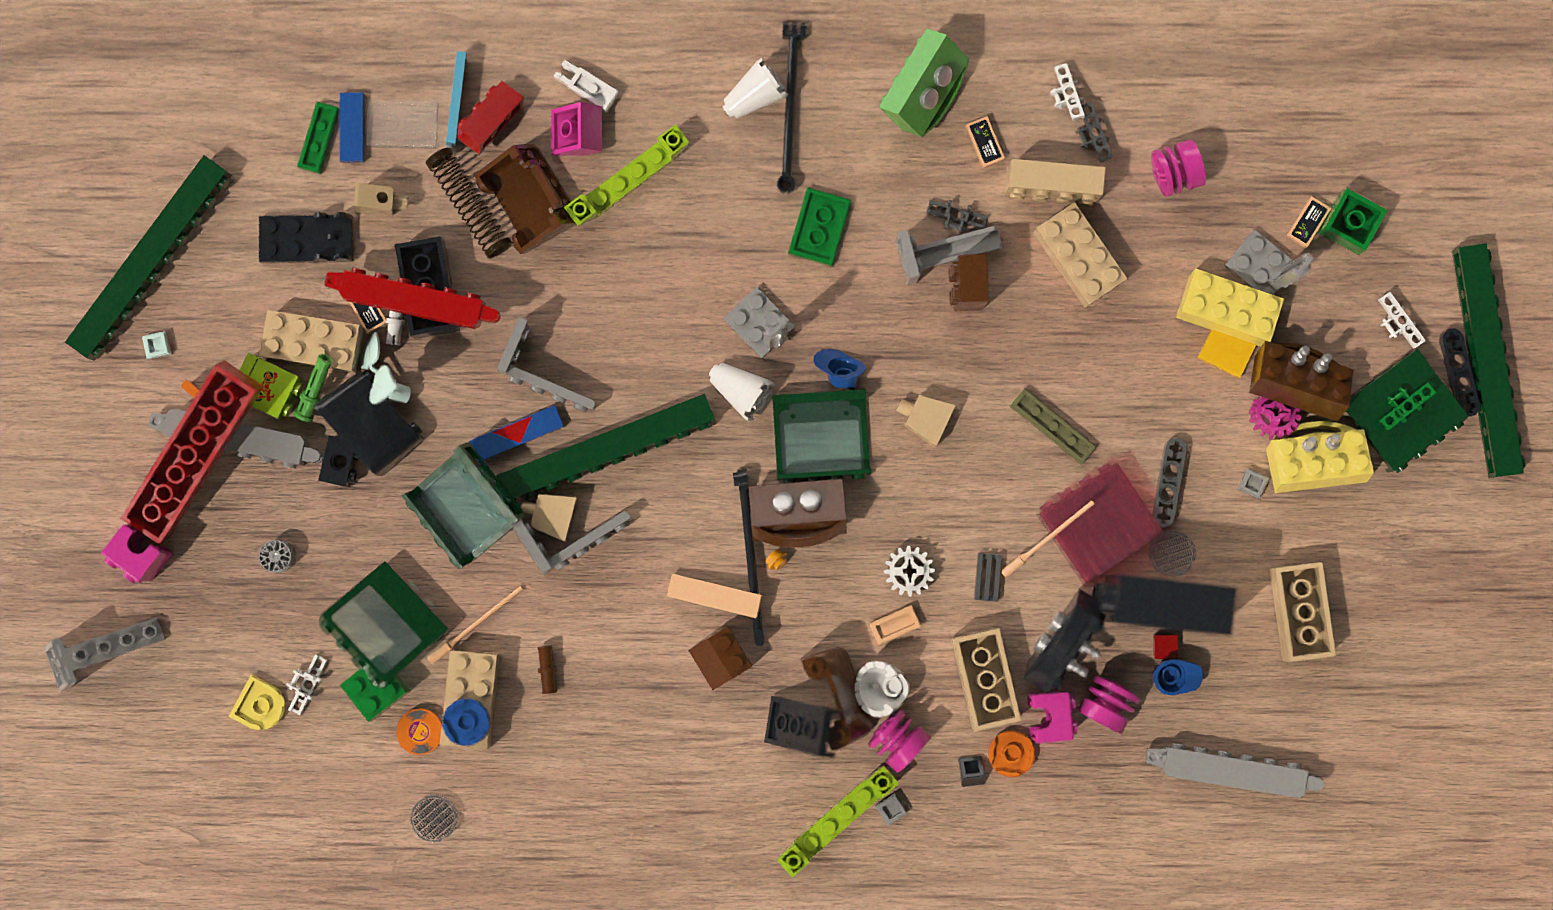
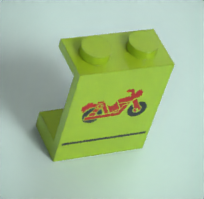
M247 353L240 371L264 386L252 407L283 420L284 417H288L293 408L291 403L303 388V378L251 353Z

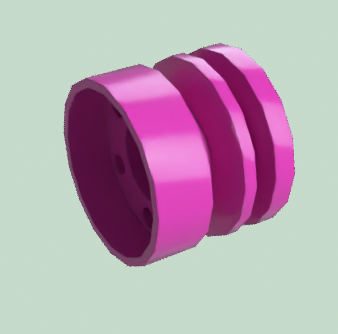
M1192 139L1176 143L1174 153L1168 146L1164 147L1162 151L1160 149L1152 151L1153 175L1163 196H1172L1173 191L1176 194L1181 193L1183 188L1182 182L1188 190L1205 185L1206 174L1203 160L1197 145Z
M1095 676L1093 681L1102 686V688L1098 690L1090 686L1089 690L1097 698L1095 700L1084 698L1078 712L1122 735L1129 721L1121 715V712L1125 710L1133 713L1135 709L1126 705V702L1129 700L1138 704L1140 698L1136 697L1127 687L1111 679Z
M901 709L887 717L880 724L868 743V746L872 749L880 742L882 743L876 752L879 756L887 750L891 752L886 759V763L897 773L913 760L930 739V736L919 726L910 732L907 730L912 722L910 717L900 723L906 714Z

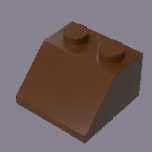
M729 626L688 650L712 690L752 667L751 662Z

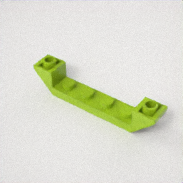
M676 124L657 137V143L586 196L581 194L564 207L577 226H581L602 215L670 164L687 147L689 141Z
M883 765L861 781L801 834L777 858V861L793 878L810 863L812 857L872 804L893 790L899 784L898 781Z

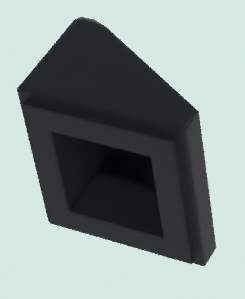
M982 756L958 759L962 787L985 784Z

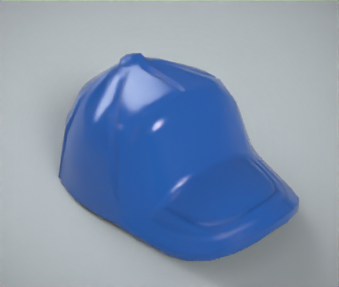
M1169 659L1159 663L1153 672L1156 688L1165 695H1178L1197 690L1203 679V671L1200 665L1176 659Z

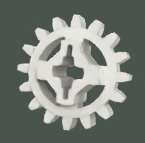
M910 546L906 547V552L898 548V555L896 556L891 553L890 557L893 560L885 561L889 569L884 570V573L890 576L885 581L886 583H893L891 590L899 588V595L907 591L910 597L914 590L919 595L921 594V587L929 588L926 581H933V578L929 576V573L935 572V569L929 568L933 561H926L925 557L928 553L924 552L920 555L919 547H916L914 552L911 551ZM904 556V563L900 567H894L897 560ZM913 556L917 557L924 567H919L915 564ZM908 560L910 567L915 569V573L911 574L910 583L908 575L903 574V569L907 568ZM919 575H924L922 581L914 586V580ZM894 576L903 578L905 586L899 584Z

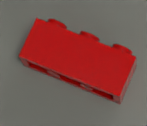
M503 81L497 86L493 85L488 90L484 101L477 102L472 109V114L468 118L464 117L457 126V139L480 155L522 108L524 97Z

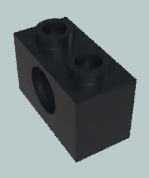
M328 436L318 481L350 488L351 483L354 484L357 477V470H354L356 460L359 461L360 459L340 437ZM340 456H345L347 459V464L343 468L337 466V459Z

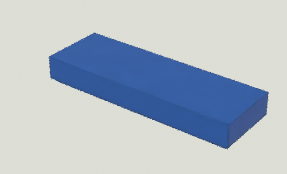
M340 93L341 163L364 162V93Z

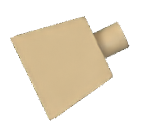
M356 183L355 213L392 215L393 209L407 210L408 196L394 195L393 187ZM380 198L387 199V202L380 203L378 202V200Z
M919 395L915 404L901 399L896 411L908 417L904 425L907 429L936 447L955 405Z
M539 494L536 503L523 501L521 508L527 516L532 517L531 527L560 540L568 541L578 498Z

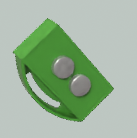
M926 29L924 34L919 37L912 54L906 58L901 72L894 78L890 90L883 96L879 108L901 130L919 137L925 136L938 124L954 101L963 82L969 58L946 34Z

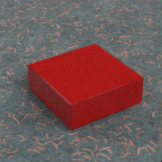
M1153 635L1154 659H1178V635Z

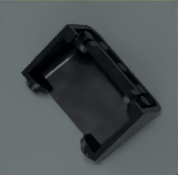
M360 370L320 399L314 405V408L373 474L384 476L424 440L420 435L423 431L415 422L410 424L405 421L386 398L378 404L371 403L370 391L373 387L374 376L368 370L366 372Z

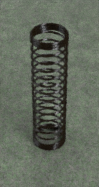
M451 148L440 149L426 160L425 164L429 171L434 172L433 177L438 178L437 183L442 184V189L446 190V196H451L450 202H455L454 208L458 209V214L463 215L462 220L467 221L466 226L471 227L470 232L475 233L474 238L479 239L478 245H483L482 251H485L487 258L492 259L502 254L512 245L509 237L497 241L486 250L484 248L487 244L503 236L505 231L497 233L485 243H480L483 238L500 229L501 225H496L483 236L476 237L480 231L493 225L497 221L496 218L488 221L478 230L472 231L474 226L489 219L493 215L492 212L487 213L474 224L468 225L471 219L486 212L489 206L481 208L470 218L464 219L467 213L482 206L485 200L475 203L466 212L460 213L463 207L475 202L480 198L481 194L474 195L461 206L456 207L458 201L476 192L477 188H472L462 194L457 200H452L454 195L468 189L473 182H467L453 194H448L450 189L465 182L469 176L465 175L448 188H443L446 183L461 176L465 170L461 169L448 177L444 182H439L441 177L454 172L461 165V163H456L446 169L440 176H436L437 171L450 166L457 159V157H452L453 152Z

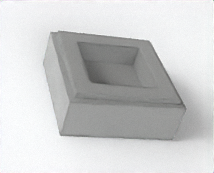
M1247 468L1237 490L1260 499L1269 477Z
M895 793L875 805L888 826L908 814Z

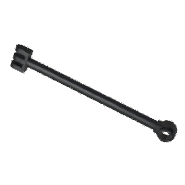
M783 22L782 39H789L786 92L789 95L786 97L782 176L777 181L778 191L782 194L785 192V189L782 188L784 182L790 184L787 194L792 193L795 189V180L791 176L797 52L798 40H805L806 23H801V31H796L797 22H792V31H787L788 22Z
M741 469L733 473L734 486H739L749 591L759 594L747 469ZM760 606L758 618L752 617L754 641L757 646L764 644Z

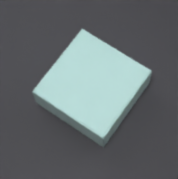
M163 331L142 336L147 359L172 355L167 332Z

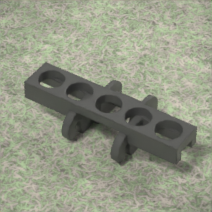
M1092 102L1081 105L1082 109L1088 106L1091 114H1085L1084 112L1085 128L1081 129L1079 127L1078 131L1075 132V134L1080 135L1083 144L1080 147H1085L1086 149L1091 144L1095 148L1100 163L1112 159L1113 155L1107 143L1110 139L1105 137L1100 125L1103 122L1102 119H1098ZM1093 117L1094 121L1089 123L1088 118ZM1098 128L1100 135L1094 136L1092 129ZM1085 131H1089L1092 140L1087 142L1084 134ZM1102 149L1106 150L1107 157L1101 156L1100 151Z
M932 200L929 201L926 213L947 219L946 222H943L945 229L947 227L955 228L960 233L961 230L965 229L963 224L980 229L985 227L988 216L971 212L970 205H968L967 211L951 207L953 200H949L948 205ZM936 205L939 207V211L930 210V207ZM943 208H947L945 214L941 213ZM954 211L961 213L959 219L953 218L952 213ZM969 215L972 216V221H968ZM975 218H982L983 224L975 223ZM949 220L959 222L960 225L949 222Z

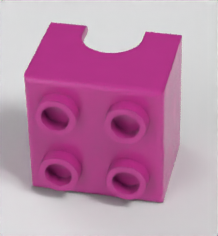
M123 524L102 550L101 554L106 557L104 562L114 569L119 567L124 571L123 576L132 583L136 581L139 583L153 581L171 558L173 552L164 545L162 547H155L152 544L146 551H143L141 542L145 535L131 525Z
M1063 690L1049 691L1048 693H1027L1028 706H1033V709L1043 708L1046 713V719L1042 725L1030 727L1031 739L1037 743L1073 740L1074 734L1078 733L1077 722L1073 720L1071 712L1075 710L1074 696Z

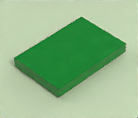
M807 187L788 254L832 267L851 200Z

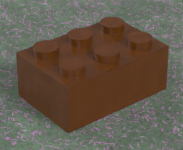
M987 254L958 255L956 260L952 262L950 269H948L949 282H953V288L949 292V303L954 305V311H980L989 301Z

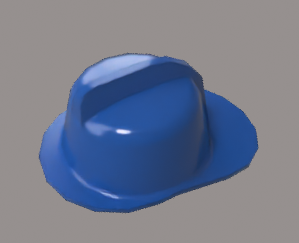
M835 349L820 350L813 358L815 366L827 373L830 383L837 388L856 389L859 376L865 372L863 362Z

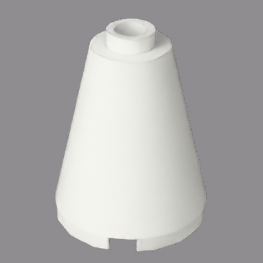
M762 57L756 61L724 99L725 105L723 108L729 117L735 116L738 119L782 100L789 95L786 91L782 92L785 88L771 67L767 68L766 65H763L766 61Z
M725 363L714 365L709 373L711 377L710 382L748 422L755 420L752 416L756 412L758 414L763 412L774 393L770 390L771 387H775L771 380Z

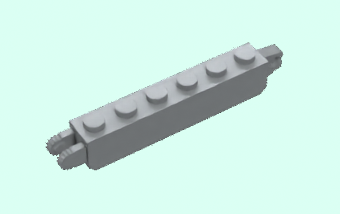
M173 408L167 414L151 413L148 427L163 432L162 435L171 437L186 411ZM243 423L240 424L223 451L228 454L229 450L238 451L237 456L251 459L252 455L260 456L259 461L274 464V459L283 461L282 466L296 469L297 465L304 466L305 462L319 464L323 461L324 457L322 451L308 448L309 442L304 437Z
M1172 742L1171 747L1147 748L1145 762L1161 767L1162 772L1170 777L1295 798L1305 795V790L1320 791L1325 786L1322 778L1308 775V771L1301 769L1302 764L1287 762V766L1278 765V760L1264 758V762L1255 761V756L1241 754L1240 758L1231 757V752L1220 750L1217 751V754L1208 753L1209 749L1194 746V751L1187 750L1184 744Z

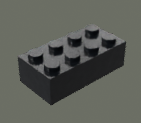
M441 236L394 244L400 278L411 280L412 285L420 286L421 283L434 285V290L453 289L446 244ZM407 315L409 333L414 339L460 331V326Z

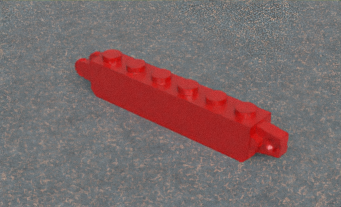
M352 268V271L344 270V273L327 272L324 285L339 291L341 297L347 302L471 329L480 327L482 321L496 324L501 319L500 312L497 309L485 306L486 303L480 300L481 296L473 293H467L466 296L457 295L458 291L454 289L434 290L435 286L431 284L421 283L420 286L412 285L411 280L398 278V281L389 280L388 275L375 273V276L366 275L365 270Z

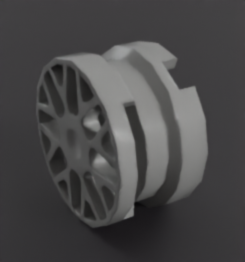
M271 540L266 542L259 551L260 565L269 572H285L292 567L295 561L294 549L285 541Z

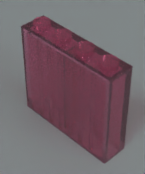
M1107 462L1097 469L1099 471L1097 475L1091 477L1089 474L1078 481L1079 487L1073 491L1071 488L1066 489L1059 494L1061 499L1055 503H1052L1051 500L1039 507L1041 512L1036 514L1048 533L1051 534L1090 501L1095 503L1052 538L1082 584H1088L1164 533L1118 463L1111 465Z

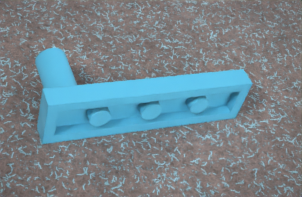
M457 51L446 137V146L455 147L456 141H460L457 139V126L466 52Z

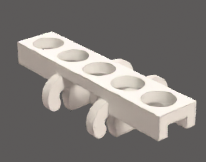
M1067 63L1056 66L1055 72L1061 88H1055L1050 92V95L1054 96L1056 100L1054 107L1062 109L1067 106L1072 122L1078 118H1085L1081 106L1084 103V98L1078 97L1075 89L1078 86V81L1072 80ZM1061 68H1065V75H1060L1059 70ZM1068 78L1069 82L1063 84L1062 80ZM1072 88L1074 90V93L1071 95H1067L1065 91L1070 90ZM1064 94L1065 100L1061 101L1059 95ZM1078 108L1080 114L1074 115L1072 110Z
M1391 292L1378 299L1388 313V319L1384 318L1380 326L1385 325L1391 334L1389 338L1393 336L1396 338L1397 333L1403 334L1413 349L1426 341L1415 327L1416 322L1410 320L1403 310L1405 307L1399 305ZM1386 297H1388L1392 303L1389 306L1385 303ZM1392 307H1395L1397 309L1391 312ZM1400 316L1406 318L1405 324L1399 323L1398 318ZM1391 320L1396 322L1399 327L1398 330L1395 331L1389 324ZM1411 329L1413 332L1408 334L1406 331ZM1413 335H1415L1418 338L1419 343H1414L1412 341Z
M316 654L307 672L302 673L301 669H298V671L293 670L295 676L292 682L286 685L289 686L290 690L295 689L296 695L288 710L301 715L308 700H313L314 697L311 694L317 682H322L320 676L328 661L327 659ZM317 659L323 661L320 668L315 666ZM312 670L317 671L316 676L311 674ZM301 676L304 678L301 686H295ZM307 680L313 683L311 689H306L304 686ZM297 701L302 703L299 711L294 708Z

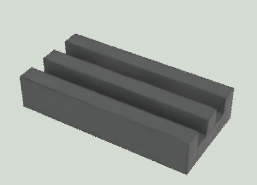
M977 554L974 600L998 602L1002 555ZM984 558L987 559L984 596H980L982 561ZM992 559H995L993 597L989 596Z

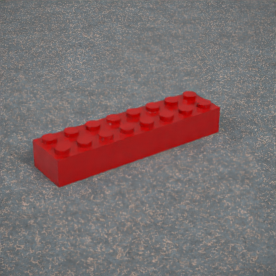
M225 360L215 364L120 519L158 544H162L169 539L264 386Z

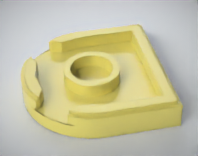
M251 675L229 717L254 730L272 728L284 716L286 709L284 696L274 685L255 675Z

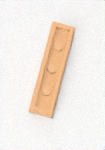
M672 573L667 593L668 597L753 618H758L763 597L760 594Z

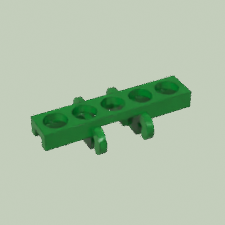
M1426 383L1412 395H1408L1407 390L1400 387L1397 395L1393 398L1387 397L1388 404L1394 408L1382 417L1379 422L1385 426L1386 430H1390L1400 421L1405 423L1407 421L1405 417L1415 409L1418 411L1422 410L1421 404L1436 393L1429 383ZM1428 388L1430 393L1424 396L1422 390ZM1416 395L1421 397L1419 402L1415 398ZM1403 396L1405 401L1398 405L1396 401ZM1406 402H1410L1412 404V409L1410 411H1407L1404 408V404ZM1390 416L1394 421L1388 425L1386 419Z

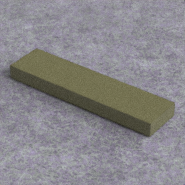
M1026 388L1021 391L1009 406L1080 465L1096 449L1092 442Z

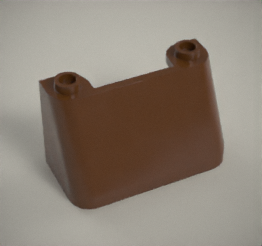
M534 144L513 145L474 174L478 188L484 193L495 194L517 231L512 235V244L520 254L528 253L576 224L564 209L571 202L544 155Z
M834 647L801 658L808 677L814 680L828 678L837 709L842 710L841 719L834 721V726L830 728L828 744L831 752L844 748L867 736L871 730V721L869 715L862 709V705H859L855 696L857 693L855 692L856 675L847 651L840 647Z

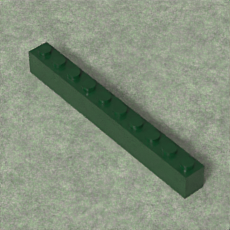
M205 155L202 156L66 339V344L85 358L93 361L104 354L106 344L118 335L119 327L132 316L135 305L144 300L149 286L159 280L161 270L165 265H169L173 261L175 251L179 246H183L187 242L188 234L193 227L196 228L201 223L204 212L213 207L219 192L228 187L230 177L232 176L229 172Z
M1487 243L1458 247L1452 250L1469 362L1480 402L1478 417L1488 478L1524 473L1525 459L1520 452L1522 440L1520 433L1517 432L1516 423L1518 415L1517 411L1513 409L1512 403L1514 391L1509 384L1510 367L1505 360L1507 348L1501 335L1503 323L1501 318L1498 317L1499 299L1494 292L1495 275L1491 272L1490 267L1492 260L1491 251L1487 249Z
M702 394L497 474L496 477L515 501L525 496V499H530L539 495L538 491L547 488V491L556 489L561 486L559 482L567 479L569 483L582 478V473L590 471L591 474L604 469L603 465L612 462V465H617L626 461L625 457L634 454V457L647 453L646 448L655 445L657 449L668 445V440L677 437L678 440L691 435L690 431L697 428L699 431L713 427L712 423L715 422V418L706 395Z

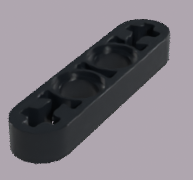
M1450 328L1440 334L1439 343L1452 395L1462 408L1466 403L1473 405L1470 413L1467 409L1464 410L1469 417H1472L1479 412L1480 402L1463 335L1458 329ZM1450 335L1456 337L1453 346L1451 342L1446 341V338ZM1453 347L1454 349L1459 347V351H1454L1449 354L1448 350L1453 349ZM1454 355L1460 356L1462 359V366L1460 368H1455L1451 364V359ZM1459 378H1464L1468 382V387L1465 391L1457 387V380ZM1467 393L1471 394V396H1468L1466 398H1460V395H1464Z

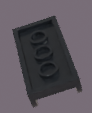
M317 212L314 215L259 216V262H353V216L345 212H338L336 215Z
M771 696L764 742L817 757L835 758V753L827 752L832 714L841 715L842 710Z

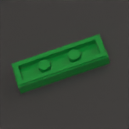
M316 101L297 168L321 175L340 112L339 107Z

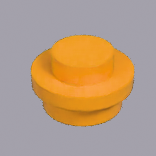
M780 549L774 550L766 559L768 568L770 570L775 568L777 570L781 569L787 562L785 559L787 553Z

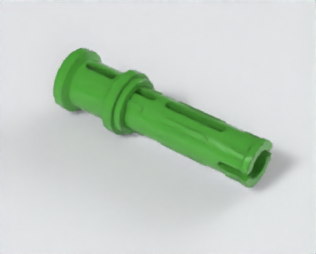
M326 354L318 355L308 386L299 396L301 399L299 406L293 412L294 416L299 420L310 422L315 416L313 413L315 410L314 405L321 399L319 394L333 362V359Z

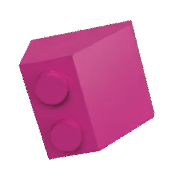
M579 102L552 109L551 155L582 156L602 152V106Z

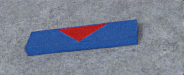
M554 405L474 438L469 442L482 459L486 460L561 429L564 425Z

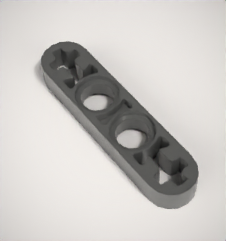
M1179 438L1168 440L1163 449L1152 511V521L1160 528L1170 526L1175 518L1187 451L1185 442ZM1175 442L1178 443L1177 447L1181 448V451L1176 452L1175 459H1180L1179 463L1167 461V457H1173V450H1170L1169 447L1174 445ZM1168 465H1173L1177 468V475L1174 478H1169L1165 474V469ZM1164 488H1170L1173 491V498L1170 501H1165L1161 497V491ZM1159 503L1163 505L1171 504V509L1166 508L1165 515L1169 516V519L1165 520L1162 524L1161 519L1157 518V515L1163 512V507H1159Z

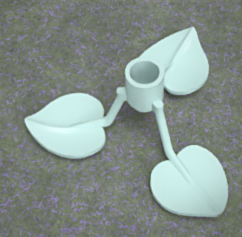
M374 332L364 344L360 354L361 369L367 371L370 368L371 371L376 373L373 387L370 391V401L373 404H378L386 398L389 403L394 401L406 404L411 394L410 387L396 383L388 366L383 365L379 370L375 368L374 363L377 362L380 354V341L378 333Z

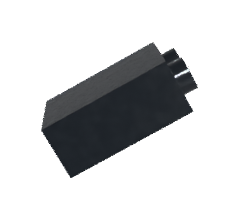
M1115 574L1105 575V583H1094L1092 597L1098 600L1099 611L1106 615L1103 622L1232 636L1237 587Z

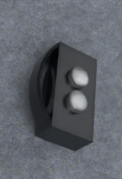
M1079 589L1065 610L1056 613L1048 628L1050 631L1048 633L1043 632L1034 645L1035 651L1028 660L1023 678L1048 693L1051 687L1059 689L1065 679L1063 676L1067 670L1077 672L1082 677L1087 675L1088 670L1077 663L1078 660L1076 658L1080 652L1091 654L1096 659L1102 654L1089 641L1093 634L1097 636L1100 633L1106 617L1102 611H1099L1097 599Z

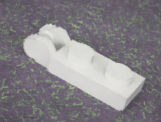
M564 60L561 64L563 68L575 74L572 80L558 72L553 77L566 85L568 89L592 104L602 106V110L608 112L619 92L581 67L577 68Z

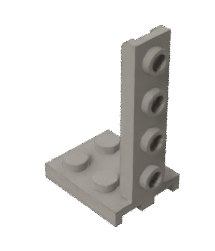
M997 226L916 246L914 236H909L908 230L898 232L895 241L899 250L901 265L905 272L907 286L916 284L924 269L953 262L958 255L984 254L1003 248Z
M1254 229L1225 263L1224 267L1249 287L1273 295L1281 287L1286 288L1289 284L1292 285L1300 278H1304L1312 267L1309 264L1314 258L1305 253L1293 261Z
M758 287L753 289L723 318L761 359L772 348L778 349L787 340L786 335L795 328L788 318Z
M519 317L497 367V371L510 376L509 381L518 385H522L523 382L532 385L530 389L543 395L544 391L553 394L552 399L565 404L566 400L575 403L573 408L586 413L588 409L592 411L595 405L592 399L511 366V362L516 363L521 353V349L518 348L520 341L525 342L530 331V327L527 326L528 320Z
M627 512L618 514L548 560L545 558L547 557V552L540 542L536 544L533 540L535 533L528 522L523 524L519 520L513 524V530L544 576L555 567L559 571L569 564L568 559L574 555L579 558L590 551L588 546L596 542L597 545H600L609 539L607 534L616 530L618 533L628 527L629 524L627 522L631 517Z
M156 617L68 648L65 643H62L60 637L51 640L44 648L58 690L62 692L70 689L77 682L76 670L165 640Z

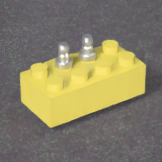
M1314 421L1299 424L1296 431L1292 430L1291 434L1309 429H1326L1336 431V433L1314 432L1295 438H1289L1284 434L1282 439L1276 437L1274 440H1271L1266 449L1275 493L1368 482L1374 474L1364 429L1357 430L1340 423Z

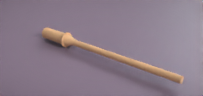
M1090 501L1030 551L1018 555L1015 560L1001 570L1002 574L1006 578L1009 577L1023 564H1026V561L1033 553L1095 503Z
M519 586L457 637L450 641H445L442 646L427 657L429 662L433 665L450 650H453L452 648L460 639L521 592L523 588Z

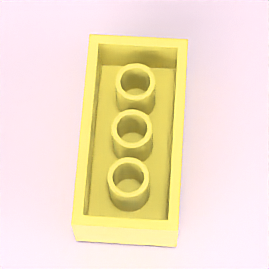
M1195 269L1188 277L1176 318L1257 344V346L1261 347L1265 341L1271 342L1284 299Z

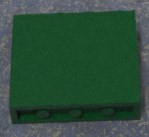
M1418 349L1409 352L1350 396L1349 408L1345 411L1360 430L1364 429L1366 439L1387 465V473L1394 471L1399 473L1408 466L1407 462L1413 457L1418 459L1427 452L1425 448L1431 444L1435 446L1446 438L1444 436L1445 433L1450 430L1452 432L1458 430L1464 425L1462 421L1469 417ZM1429 383L1436 393L1421 404L1422 410L1418 411L1415 409L1405 417L1407 419L1405 423L1400 421L1390 430H1386L1379 420L1394 408L1388 404L1387 397L1393 398L1397 395L1400 387L1406 389L1408 395H1412L1424 384ZM1428 388L1422 390L1424 396L1430 393ZM1419 395L1415 396L1416 400L1419 402L1421 400V397ZM1402 396L1396 403L1400 405L1405 401V398ZM1410 402L1404 404L1405 410L1410 411L1412 409ZM1390 416L1386 419L1388 425L1394 421Z

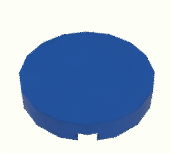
M463 698L454 701L446 708L442 719V727L445 735L451 742L470 746L480 742L486 736L490 728V716L488 710L481 702Z

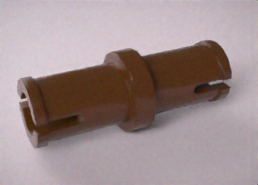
M552 645L537 647L540 664L538 673L541 674L542 694L557 693L555 672L557 669L553 662Z

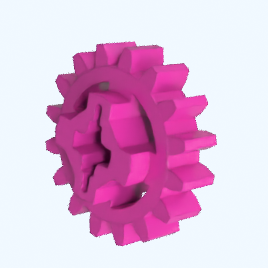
M1258 396V400H1253L1252 407L1249 410V414L1252 415L1249 422L1256 423L1253 430L1260 429V436L1263 437L1267 433L1269 434V440H1272L1274 435H1277L1278 439H1282L1284 434L1289 437L1292 430L1296 431L1297 423L1301 420V416L1298 415L1301 409Z

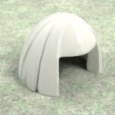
M883 661L869 662L861 668L857 675L858 678H856L857 682L855 683L857 702L871 716L883 717L893 713L909 695V682L905 679L904 673L892 664Z

